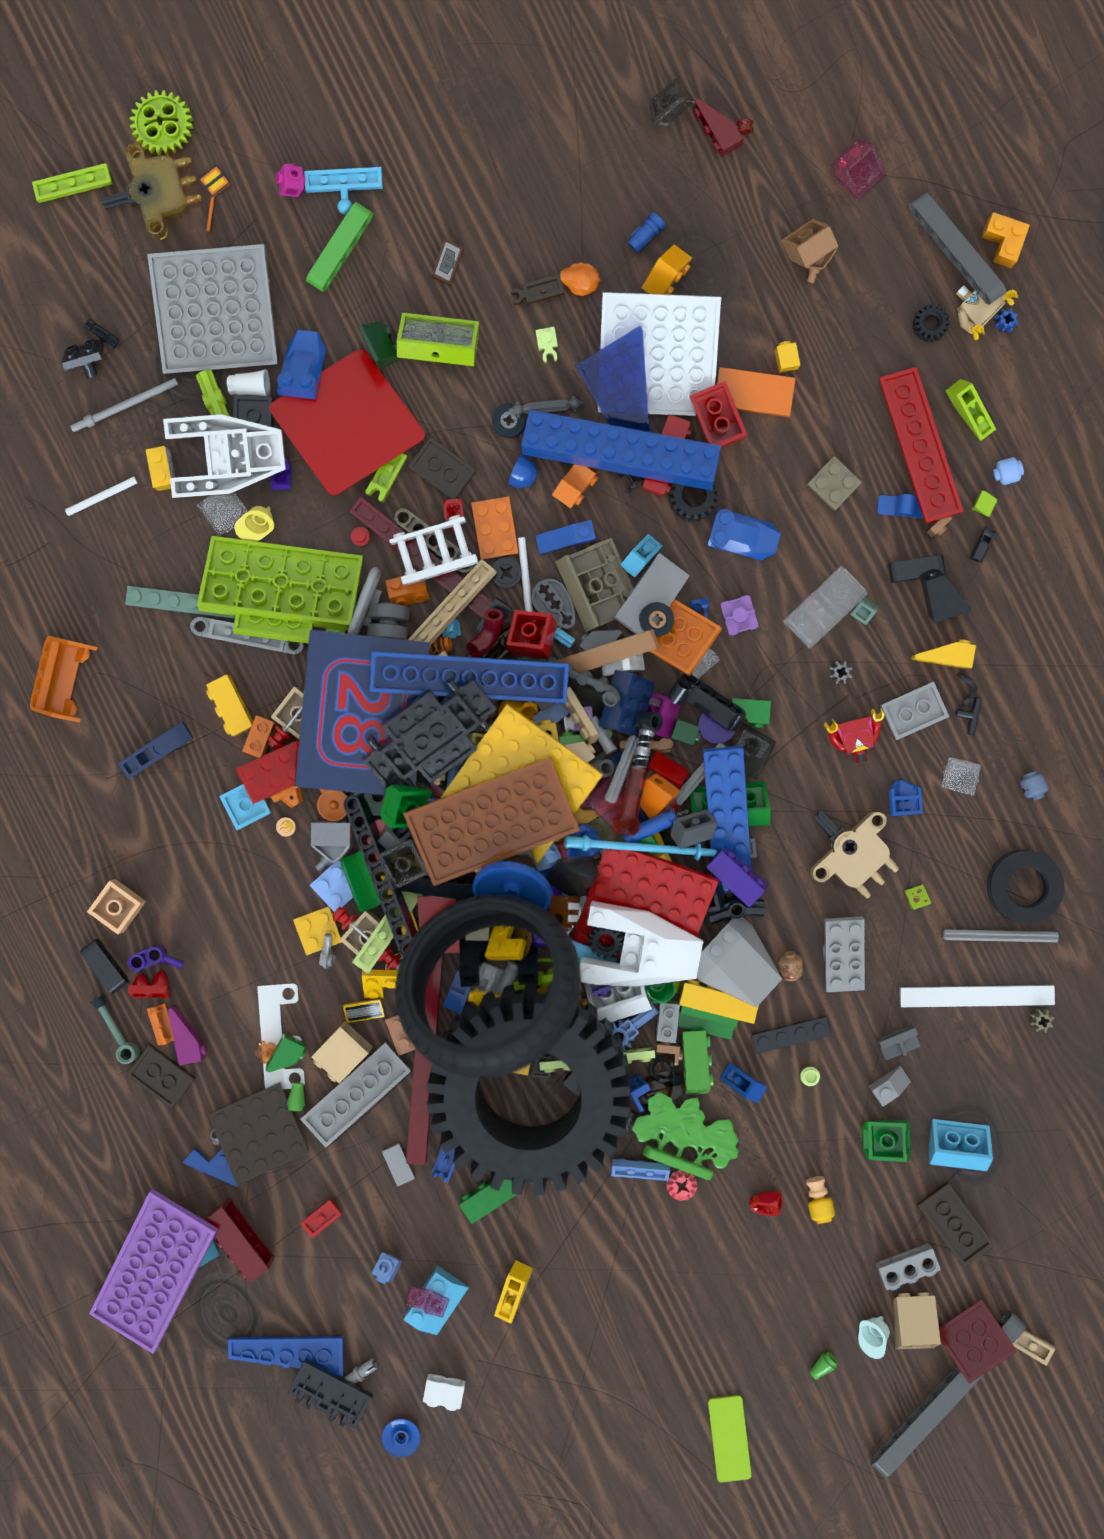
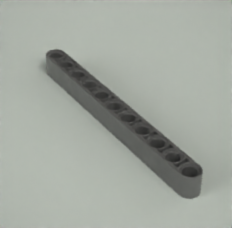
M1012 1311L1006 1312L998 1321L1012 1343L1026 1329V1324ZM956 1366L874 1453L870 1459V1464L885 1478L890 1476L982 1376L969 1384Z

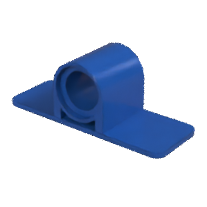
M880 495L878 497V514L923 518L915 495Z

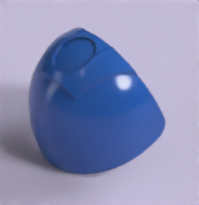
M523 454L519 456L508 484L514 488H528L534 484L538 475V469L533 460Z

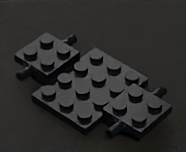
M473 677L459 686L452 678H449L445 684L452 691L441 700V703L431 690L428 689L382 723V728L390 736L385 742L379 744L373 736L367 738L366 742L373 749L362 758V761L386 789L398 782H402L405 786L413 787L414 783L408 777L417 770L431 784L478 750L467 734L479 725L487 733L491 725L486 719L497 708Z

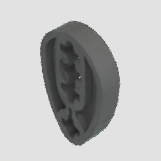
M545 579L537 583L531 595L534 608L540 613L552 614L558 627L563 629L572 628L575 625V609L564 585L555 579ZM541 585L549 587L547 591L549 594L553 593L555 595L553 600L560 602V609L550 608L552 606L551 601L546 602L545 593H539ZM561 612L566 617H572V619L570 620V625H568L567 623L564 625L562 624L564 619Z

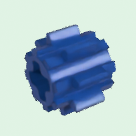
M1012 308L1008 311L1001 309L999 311L1000 315H996L993 318L996 322L994 328H999L1001 334L1005 330L1011 333L1013 327L1019 324L1016 320L1018 314H1014Z

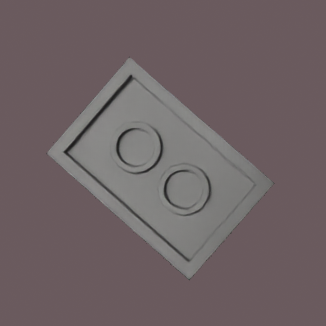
M934 682L880 705L895 740L949 717Z

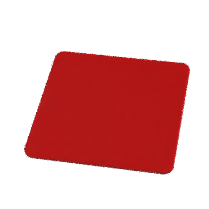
M362 349L354 351L322 371L316 400L282 396L269 406L272 416L326 491L333 496L345 491L425 438V432L367 352Z

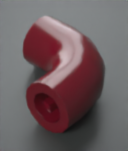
M491 608L484 612V624L481 631L466 645L472 657H482L497 642L503 626V612L501 610Z

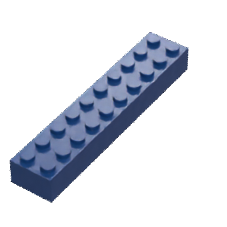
M529 410L521 444L523 455L711 491L721 450L719 445Z
M371 651L368 691L421 695L430 689L435 696H448L452 690L445 682L449 678H452L459 686L473 677L490 699L566 703L569 664Z

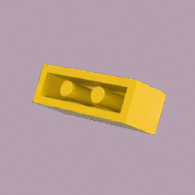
M226 674L206 684L208 688L206 690L210 700H214L216 704L215 711L219 717L223 718L225 722L223 727L226 733L236 737L250 730L253 720L231 675Z

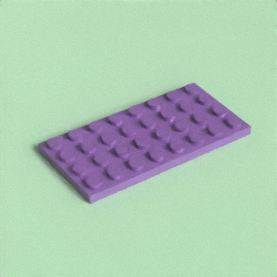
M152 1189L89 1314L154 1354L218 1228Z

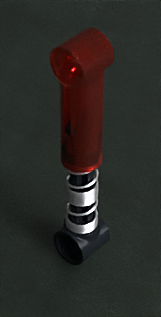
M639 712L636 716L635 723L639 730L638 736L640 740L636 743L637 747L634 754L636 758L633 759L634 766L628 769L619 814L615 816L612 822V828L616 834L634 836L640 829L638 814L648 774L644 768H647L645 763L650 756L651 749L649 745L652 743L650 740L653 738L654 733L659 731L663 725L662 716L658 712Z

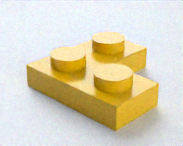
M494 926L485 957L488 960H522L527 942L524 939H511L514 927Z
M362 970L364 998H384V987L395 988L398 970H371L369 973Z

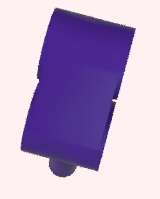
M155 945L133 954L127 962L128 967L132 971H140L159 962H165L180 969L184 965L183 961L167 955V951L162 945ZM153 950L159 951V959L153 957ZM136 957L141 958V960H142V965H141V966L136 965V963H135V958H136Z

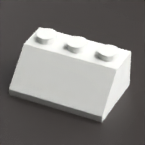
M584 983L588 1003L597 1008L599 1021L606 1017L609 1022H613L652 1009L649 996L645 991V985L636 987L611 985L612 987L608 990V994L598 997V994H592L590 983Z

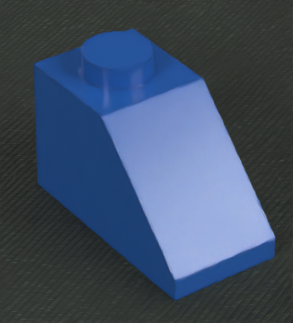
M732 1063L728 1064L720 1077V1080L743 1097L756 1103L760 1101L767 1089L765 1084Z

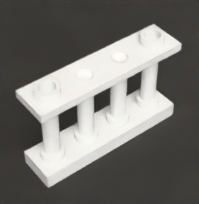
M460 515L452 516L445 523L406 535L404 532L393 535L394 538L390 539V543L392 545L398 544L406 570L405 576L401 577L403 585L407 586L479 563L476 554L472 555L468 551L461 524L466 523L464 517L460 518ZM450 527L454 528L462 554L460 555L461 559L454 561L453 558H450L442 530ZM434 532L443 558L442 564L438 566L432 564L424 539V535ZM415 538L424 562V570L419 572L413 569L405 541Z

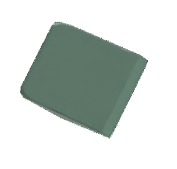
M862 596L850 615L867 625L877 612L879 606L865 596Z

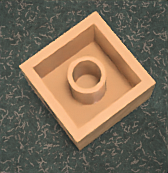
M114 879L107 883L87 912L115 933L121 934L125 932L146 901Z

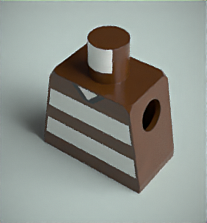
M551 896L550 914L560 922L569 934V928H577L581 897Z

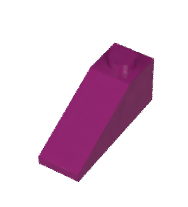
M177 1006L170 1007L168 1013L179 1065L204 1060L206 1058L205 1055H207V1047L203 1044L201 1037Z

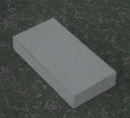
M400 1143L382 1150L397 1187L415 1179L410 1164H406V1155Z

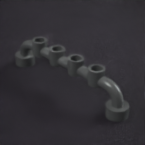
M523 656L519 659L522 661L558 663L555 657H550L546 660L544 658ZM569 664L568 678L576 679L580 685H591L597 692L606 691L603 695V702L609 707L615 706L620 701L618 690L609 685L607 678L594 679L591 672L587 670L582 673L576 672L575 667Z

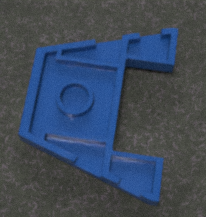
M195 1148L183 1161L185 1165L238 1187L222 1149L210 1161Z

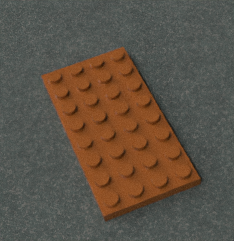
M551 756L404 812V817L433 886L580 831Z

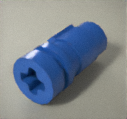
M654 212L648 216V219L644 220L642 227H638L631 234V238L627 242L636 253H639L652 240L654 235L657 236L659 230L662 231L666 227L664 221Z

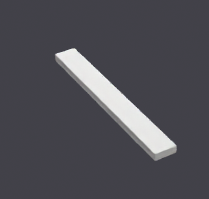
M1054 985L899 987L900 1007L1055 1005Z

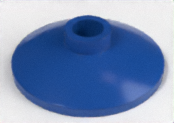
M403 1418L395 1419L384 1428L382 1443L386 1451L391 1455L406 1457L414 1453L418 1448L420 1432L412 1421ZM404 1433L405 1437H400L398 1434Z

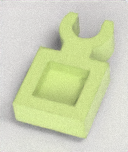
M555 327L536 330L539 351L545 350L543 353L544 363H547L546 357L548 355L554 357V362L557 361V353L553 350V348L558 347Z

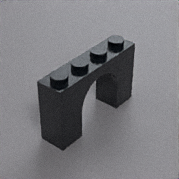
M460 939L459 976L461 987L480 986V970L483 963L488 960L485 957L489 941ZM531 945L527 955L522 957V960H514L518 965L519 985H538V947Z

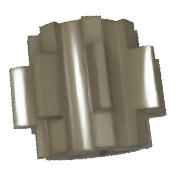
M1037 1008L1034 1014H1029L1032 1020L1028 1023L1034 1025L1036 1032L1042 1030L1047 1033V1028H1053L1051 1021H1053L1054 1017L1049 1016L1048 1010L1041 1011ZM1041 1017L1044 1018V1020H1042V1024L1038 1023L1039 1021H1041Z

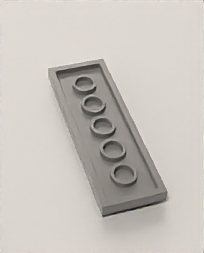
M385 1042L300 1120L327 1147L410 1073L412 1069Z

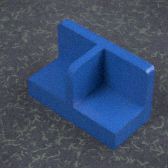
M459 970L456 972L443 1007L456 1011L458 1015L461 1014L471 987H461Z

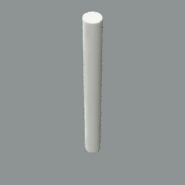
M132 477L65 509V511L70 516L138 482L135 477Z
M525 537L518 538L524 605L525 611L533 612Z

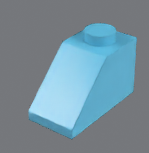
M647 534L621 563V566L633 577H636L662 548V545L651 535Z

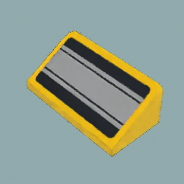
M382 998L343 1005L347 1023L385 1017Z

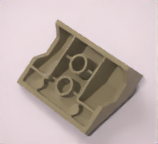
M612 538L596 543L574 554L566 555L555 562L586 632L616 620L614 616L633 589V585L626 570L621 566L622 560Z

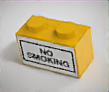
M165 446L146 449L153 488L158 491L171 489L170 478H175L170 450Z

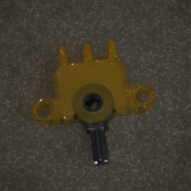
M131 143L126 148V156L133 179L130 181L129 186L125 187V192L102 198V204L105 209L128 203L132 207L139 206L142 210L148 232L154 239L163 240L168 235L165 219L183 214L187 210L188 204L202 200L200 194L186 197L184 186L196 182L197 179L194 175L181 178L178 167L185 166L192 161L190 157L173 160L167 155L148 158L141 145ZM136 152H141L137 158H133ZM156 226H161L158 232H153Z

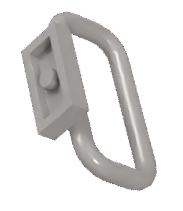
M373 567L368 574L347 634L359 635L362 626L368 627L372 622L368 618L369 605L378 604L382 595V591L376 589L381 575V571L377 567Z

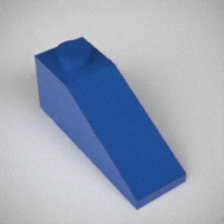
M592 520L572 524L535 536L540 555L596 541Z

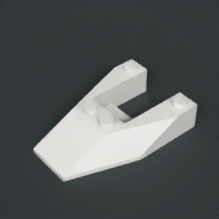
M225 415L163 419L165 439L204 437L208 475L170 478L172 498L229 494L286 469L282 430Z
M596 901L591 902L587 925L626 933L620 963L587 957L581 958V982L595 985L636 987L696 979L703 940L649 911Z

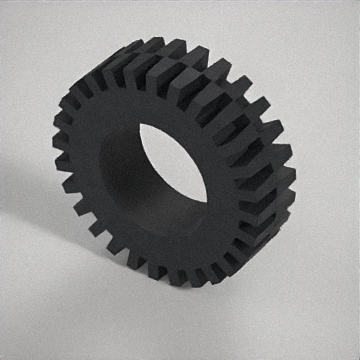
M526 984L524 992L516 994L514 985L505 986L501 997L495 998L493 991H490L483 995L479 1006H476L474 1002L466 1005L462 1017L460 1018L456 1015L450 1022L447 1033L444 1032L441 1038L457 1045L476 1047L495 1044L512 1037L535 1018L545 1003L551 986L548 985L546 994L536 993V984ZM578 1001L575 1014L568 1029L548 1052L570 1068L581 1090L580 1096L572 1109L562 1118L550 1124L528 1127L516 1125L501 1118L485 1101L481 1092L479 1078L460 1076L445 1071L432 1063L427 1083V1093H429L427 1112L428 1114L433 1113L431 1128L434 1134L442 1132L440 1147L444 1153L455 1149L453 1163L459 1169L463 1168L468 1162L471 1163L470 1178L479 1182L486 1172L490 1174V1188L500 1191L503 1180L506 1179L512 1181V1194L522 1195L524 1183L529 1182L533 1183L534 1195H544L547 1181H553L556 1192L565 1190L569 1175H572L576 1183L579 1184L586 1180L588 1165L597 1172L603 1166L604 1152L610 1156L613 1155L617 1149V1136L623 1138L626 1130V1117H629L630 1113L629 1065L627 1055H623V1044L619 1035L613 1037L612 1024L606 1017L601 1021L598 1020L597 1008L591 1003H588L583 1009Z

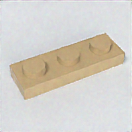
M568 687L567 701L562 703V705L571 713V720L580 728L582 738L587 740L588 743L593 744L597 741L598 732L571 687Z

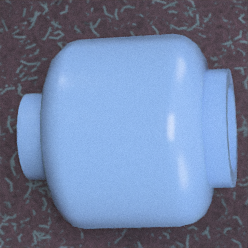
M1011 457L998 461L993 474L996 481L999 480L1002 485H1007L1020 481L1021 475H1024L1021 461Z

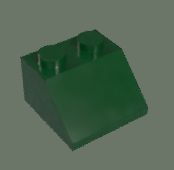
M381 321L358 326L379 370L400 361L397 357V344H392L389 338L392 334L388 326L384 327Z

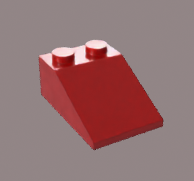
M726 381L689 396L705 443L719 445L722 449L747 437V432Z

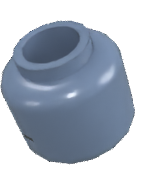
M1035 771L1022 776L1023 779L1020 781V786L1026 798L1033 797L1035 801L1045 797L1044 793L1049 790V786L1042 773Z

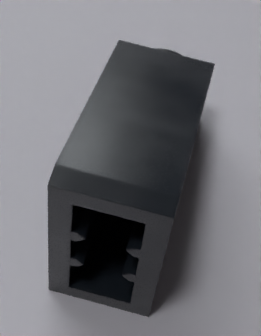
M930 569L920 575L928 616L934 623L972 611L969 604L939 569Z

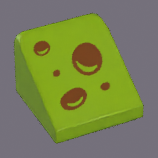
M923 884L905 890L911 909L914 910L931 904Z

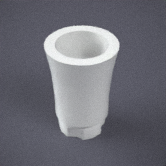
M264 369L257 372L229 375L227 377L228 392L230 395L268 397L270 395L268 371Z

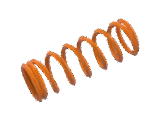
M445 636L444 644L443 639L440 637L441 651L437 649V641L435 640L433 642L435 652H432L430 646L429 654L430 652L435 654L436 651L441 653L443 650L445 652L451 651L452 641L450 637Z

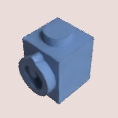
M382 1252L371 1274L376 1276L375 1280L383 1284L392 1282L402 1260L387 1252Z

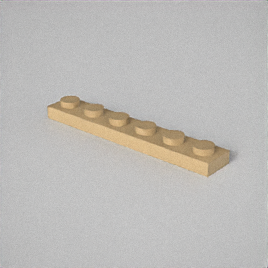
M481 559L408 640L430 642L431 646L497 572Z

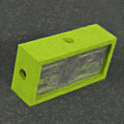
M402 313L397 336V357L474 366L479 339V321Z

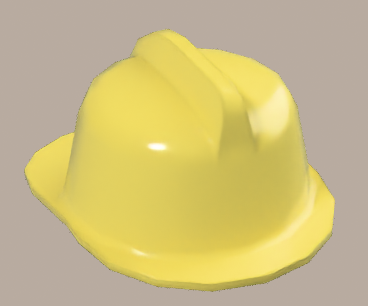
M255 506L239 518L234 528L238 537L242 540L257 542L274 529L273 516L270 512L271 508L269 506L266 508Z

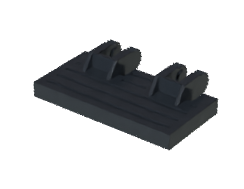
M305 1359L288 1390V1394L294 1397L297 1391H300L295 1400L298 1404L301 1402L304 1393L311 1396L306 1403L305 1408L310 1409L315 1399L317 1402L314 1408L328 1415L333 1408L328 1419L331 1422L336 1418L338 1411L343 1413L344 1416L339 1422L341 1427L345 1425L348 1417H350L348 1426L354 1429L373 1397L371 1392L308 1359Z

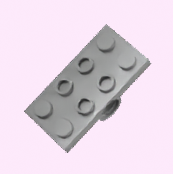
M863 916L824 919L825 944H823V958L825 962L826 992L865 990Z

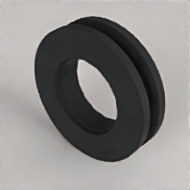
M1015 850L1003 855L992 866L987 879V893L993 907L1005 918L1018 923L1032 924L1047 919L1058 909L1064 896L1065 886L1061 870L1051 858L1036 851ZM1022 867L1034 868L1040 873L1044 881L1042 896L1037 902L1029 906L1017 905L1010 899L1007 892L1009 877L1015 870Z

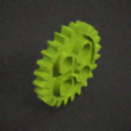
M155 90V96L153 97L150 93H147L148 99L141 97L143 103H135L138 110L132 109L131 111L135 116L130 117V120L134 123L130 125V128L134 131L132 135L134 138H137V143L139 145L142 144L144 150L149 148L151 154L156 150L159 156L162 151L169 155L170 149L176 153L175 147L177 146L183 149L181 143H188L185 137H191L192 134L189 129H194L193 125L189 123L194 120L190 115V109L186 108V102H181L180 96L175 98L173 92L167 96L165 90H163L161 95ZM168 110H174L172 114L166 115ZM155 112L153 117L147 118L149 113ZM172 128L177 129L175 133L169 134ZM153 131H158L156 136L150 137Z

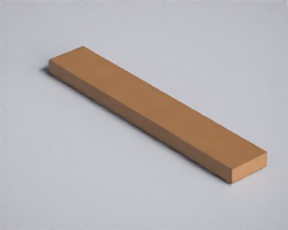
M651 629L557 660L558 663L572 664L575 667V671L581 673L585 670L588 671L658 649L659 645L654 630Z

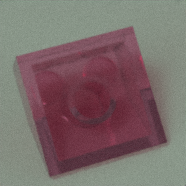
M861 139L853 143L831 164L838 181L856 200L862 198L886 175L873 144Z

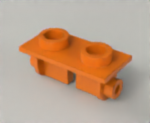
M166 1004L148 1008L147 1012L157 1044L165 1045L174 1041Z

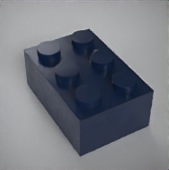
M615 670L611 686L618 690L620 701L613 707L605 704L599 726L623 735H635L639 738V730L635 723L636 716L639 712L648 711L655 683L633 673Z

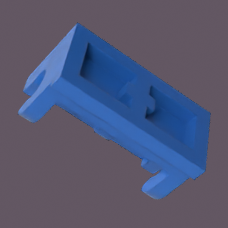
M440 1148L432 1172L434 1177L440 1176L443 1178V1181L448 1183L455 1166L453 1163L455 1149L444 1153L442 1148Z

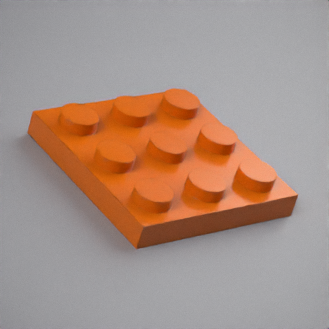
M674 599L669 606L674 615L673 627L664 636L656 637L659 648L649 652L687 676H690L722 628Z

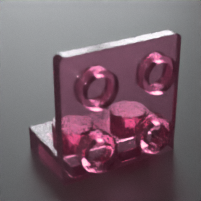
M613 776L601 777L580 808L582 810H594L612 829H617L636 800L633 797H629L626 790L622 787L617 801L613 804L605 800Z

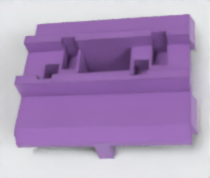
M750 595L720 604L729 635H736L740 632L759 627Z

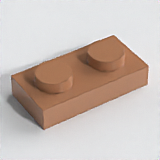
M395 1015L385 1019L398 1056L415 1050V1047L403 1030L399 1016Z

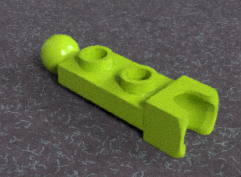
M401 454L379 468L366 489V495L372 496L375 491H380L378 499L381 503H384L408 456Z

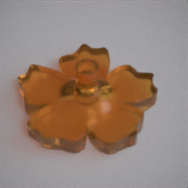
M265 1041L260 1042L258 1049L254 1051V1056L258 1059L261 1058V1063L266 1064L276 1048L275 1043L268 1042L266 1044Z

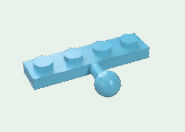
M381 167L304 171L306 193L340 191L341 200L338 202L337 208L343 215H346L352 207V203L348 198V191L383 189Z

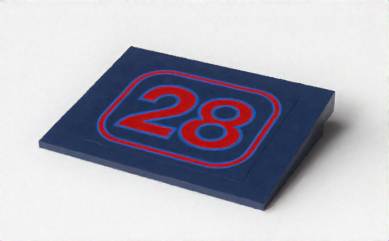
M309 630L295 787L378 795L386 794L385 786L362 761V758L373 749L366 740L368 737L373 736L380 744L389 739L390 736L382 728V723L420 695L369 692L371 651L429 655L430 642ZM417 771L408 777L414 783L413 787H416ZM402 782L393 784L395 786H405Z

